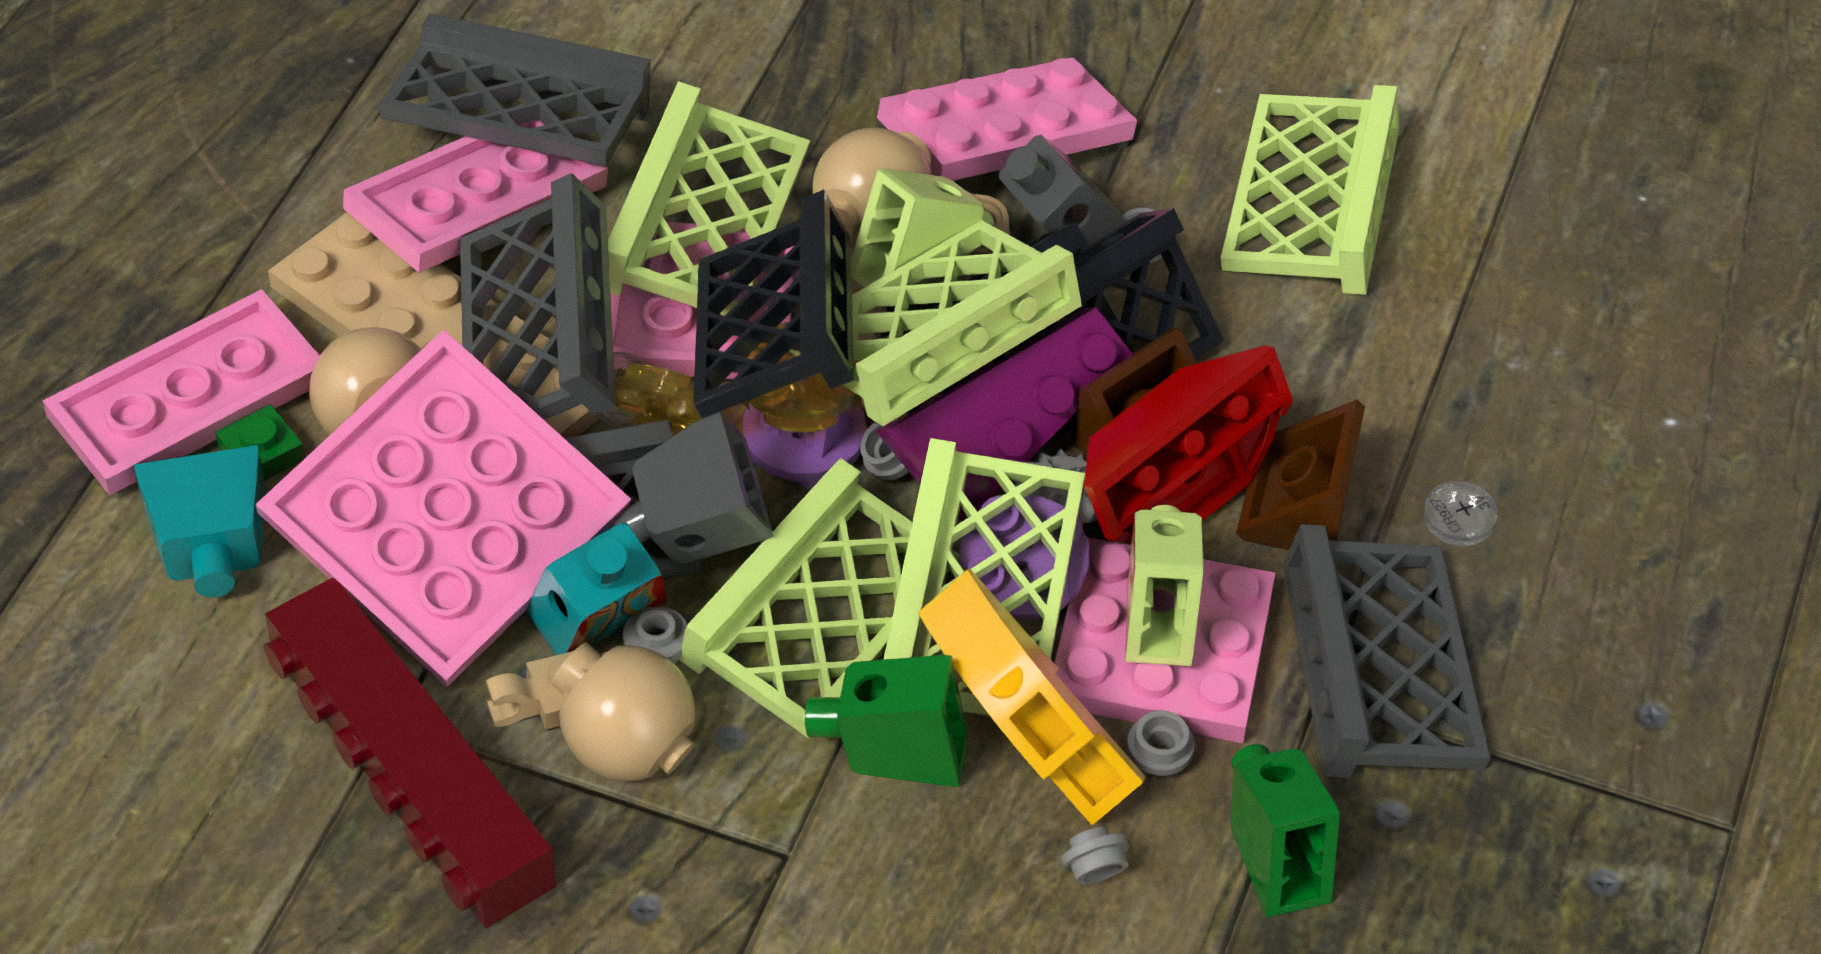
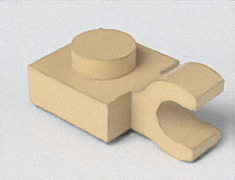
M573 651L527 662L526 678H522L517 674L506 673L486 680V686L491 700L487 701V707L494 726H508L522 719L540 715L545 730L560 727L559 713L563 693L551 684V680Z

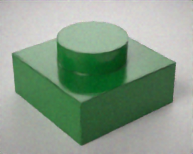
M271 404L215 432L220 451L258 445L264 481L305 459L302 442Z

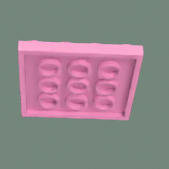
M443 329L256 504V508L261 517L328 579L332 577L336 579L355 603L447 688L527 610L529 601L544 569L553 561L612 527L611 522L625 508L631 505V498Z

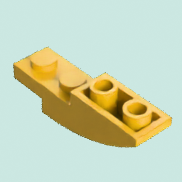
M970 568L918 612V615L945 655H952L954 669L994 722L1040 777L1044 780L1049 776L1091 825H1094L1144 782L1146 776L1056 675L1059 670L1057 666Z

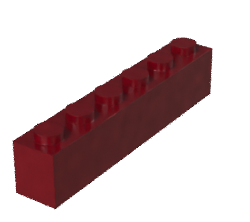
M332 577L265 613L270 641L264 644V651L270 665L281 679L291 676L299 687L298 695L310 718L316 724L325 720L334 732V744L347 766L351 769L360 766L370 778L368 785L380 809L388 816L396 812L406 825L404 831L407 840L417 857L423 863L430 860L435 862L443 873L441 879L448 896L460 911L470 908L482 925L488 928L556 888L553 849L336 579Z

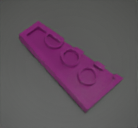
M1084 307L1023 343L1016 352L999 362H991L974 372L972 378L948 392H941L920 404L921 408L901 420L891 421L876 430V433L919 484H921L930 438L956 442L957 452L1027 463L1078 411L1080 388L1133 353L1096 307ZM967 473L963 493L978 512L982 505L1002 487L994 477ZM961 508L957 525L968 518Z

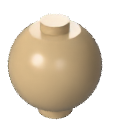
M863 128L849 132L832 143L820 158L813 177V193L825 190L850 235L851 245L855 247L877 169L933 175L930 168V152L920 138L909 132L897 133L884 128Z
M378 327L356 329L343 334L331 342L317 359L309 385L311 407L321 428L330 436L422 349L407 336L390 329Z
M585 642L571 653L551 680V684L563 693L559 718L562 734L567 746L582 765L600 776L618 781H636L651 777L660 768L669 775L683 762L695 745L688 738L695 724V702L691 687L681 670L671 660L654 650L641 646L621 645L600 654Z

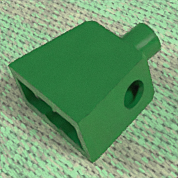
M952 655L853 662L846 667L840 697L810 696L808 698L805 709V730L807 736L842 738L850 770L855 773L960 787L968 727Z
M1252 744L1240 749L1231 761L1234 771L1230 823L1233 836L1266 917L1332 903L1340 812L1335 802L1301 750L1291 748L1270 753L1269 749L1261 744ZM1286 838L1289 842V849L1285 845Z

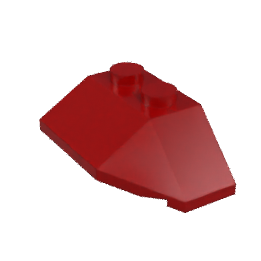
M1264 345L1179 368L1089 437L1084 487L1106 539L1131 545L1135 512L1150 510L1158 505H1170L1176 507L1181 512L1195 513L1201 516L1203 521L1253 481L1273 441L1280 415L1286 416L1293 402L1274 347Z

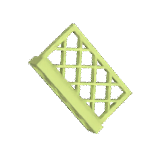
M678 81L608 239L610 293L620 296L624 285L627 284L697 308L699 264L693 265L683 248L707 241L714 253L728 248L721 237L723 235L745 229L750 239L777 229L807 155L810 140L698 103L701 88ZM704 126L725 133L732 143L710 150L700 135L701 130ZM772 149L790 155L791 158L788 163L767 169L756 152ZM742 157L752 173L729 180L719 163ZM705 168L715 185L692 191L682 175ZM762 187L772 204L749 211L739 194ZM725 198L735 215L711 222L701 205ZM688 210L698 227L674 234L664 217ZM658 234L660 239L654 240L656 235ZM669 252L680 270L665 275L644 268L643 265L646 259ZM737 269L727 272L728 275L731 276ZM757 277L749 284V286H754ZM733 300L720 315L725 316L739 301Z
M1374 85L1371 100L1271 94L1259 95L1221 254L1222 271L1341 279L1342 293L1366 295L1399 133L1397 86ZM1270 115L1295 116L1299 122L1279 132L1269 123ZM1336 119L1359 120L1356 126L1339 135L1327 126V124ZM1311 133H1314L1324 142L1305 154L1293 145V143ZM1279 151L1291 161L1271 173L1259 163ZM1337 154L1349 164L1330 176L1317 166ZM1303 173L1306 174L1315 184L1297 195H1294L1283 185ZM1269 192L1282 202L1263 214H1260L1250 205L1251 202ZM1329 195L1341 207L1319 218L1308 207ZM1295 214L1307 226L1285 237L1274 226ZM1259 234H1262L1272 244L1261 252L1239 251L1241 244ZM1319 237L1332 248L1330 257L1304 255L1299 250Z
M979 220L852 295L854 361H861L855 364L854 381L843 384V386L864 399L867 417L885 426L1081 307L1082 303L1073 253L1058 245L1041 253L987 222ZM981 245L993 251V254L964 256ZM1002 272H1009L1008 274L1001 277ZM989 273L988 279L957 281L958 276ZM945 277L944 283L917 284L925 278ZM953 301H961L956 305L952 306ZM940 302L939 309L908 311L909 305ZM895 306L894 312L866 314L876 307ZM912 330L907 334L903 335V331ZM890 332L889 338L858 340L859 334ZM791 349L789 351L796 356L800 355V351Z
M930 438L884 659L944 655L938 644L932 646L933 637L918 615V612L954 581L952 580L944 585L948 568L955 576V579L965 572L951 554L952 544L972 530L977 529L994 554L971 568V570L978 578H981L1001 564L1005 567L1021 590L1002 601L1001 604L1010 612L1028 600L1031 602L1043 619L1042 630L1031 636V638L1051 660L1084 489L1085 473L957 452L956 442ZM967 473L994 477L1006 494L977 512L963 493ZM1011 480L1023 483L1015 487ZM1041 486L1069 490L1065 509L1043 523L1024 499V497ZM1014 504L1032 527V530L1003 547L985 522ZM961 508L968 518L957 525ZM1062 526L1059 543H1057L1050 533ZM1041 539L1055 558L1054 569L1030 583L1012 557ZM1050 586L1046 605L1038 593ZM960 682L958 687L964 711L990 716L974 694L968 693L971 690L965 682Z
M842 458L829 469L773 531V537L766 539L690 621L685 629L681 647L682 655L679 657L682 663L699 675L706 667L710 668L807 738L810 737L807 736L805 730V709L786 697L783 681L818 679L821 697H840L846 667L853 662L877 660L886 650L892 617L865 619L860 595L893 593L896 602L901 579L897 553H906L912 527V521L858 485L861 472ZM859 510L880 525L882 538L849 540L846 522ZM837 534L838 541H830ZM951 549V554L959 563L960 554ZM886 555L890 577L857 579L853 556ZM841 557L845 580L812 582L809 563L814 558ZM949 568L947 569L945 581L952 574ZM799 575L800 583H792ZM849 597L853 620L819 622L815 598ZM776 600H804L808 623L773 625L770 607ZM761 618L762 626H753ZM877 634L869 643L868 635ZM856 635L859 655L855 660L826 662L822 638ZM811 638L815 663L780 665L776 641ZM765 642L769 666L745 668L727 654L737 643ZM839 677L837 681L831 686L830 678Z

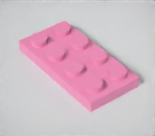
M1073 57L1056 59L1053 62L1020 69H1009L997 74L973 79H962L955 83L926 89H915L907 93L880 98L877 119L888 130L897 133L909 132L920 138L930 152L932 174L946 177L952 181L1002 170L1006 166L1009 155L1014 150L1026 146L1033 137L1040 134L1067 155L1133 140L1137 119Z
M540 119L517 124L527 128L544 126ZM465 136L344 189L343 209L420 273L459 255L460 238L552 199L551 182L572 173L592 193L606 187L608 167Z
M261 289L43 400V405L47 418L110 496L137 482L134 464L184 457L217 440L216 431L270 404L276 409L308 392L311 374L320 355Z

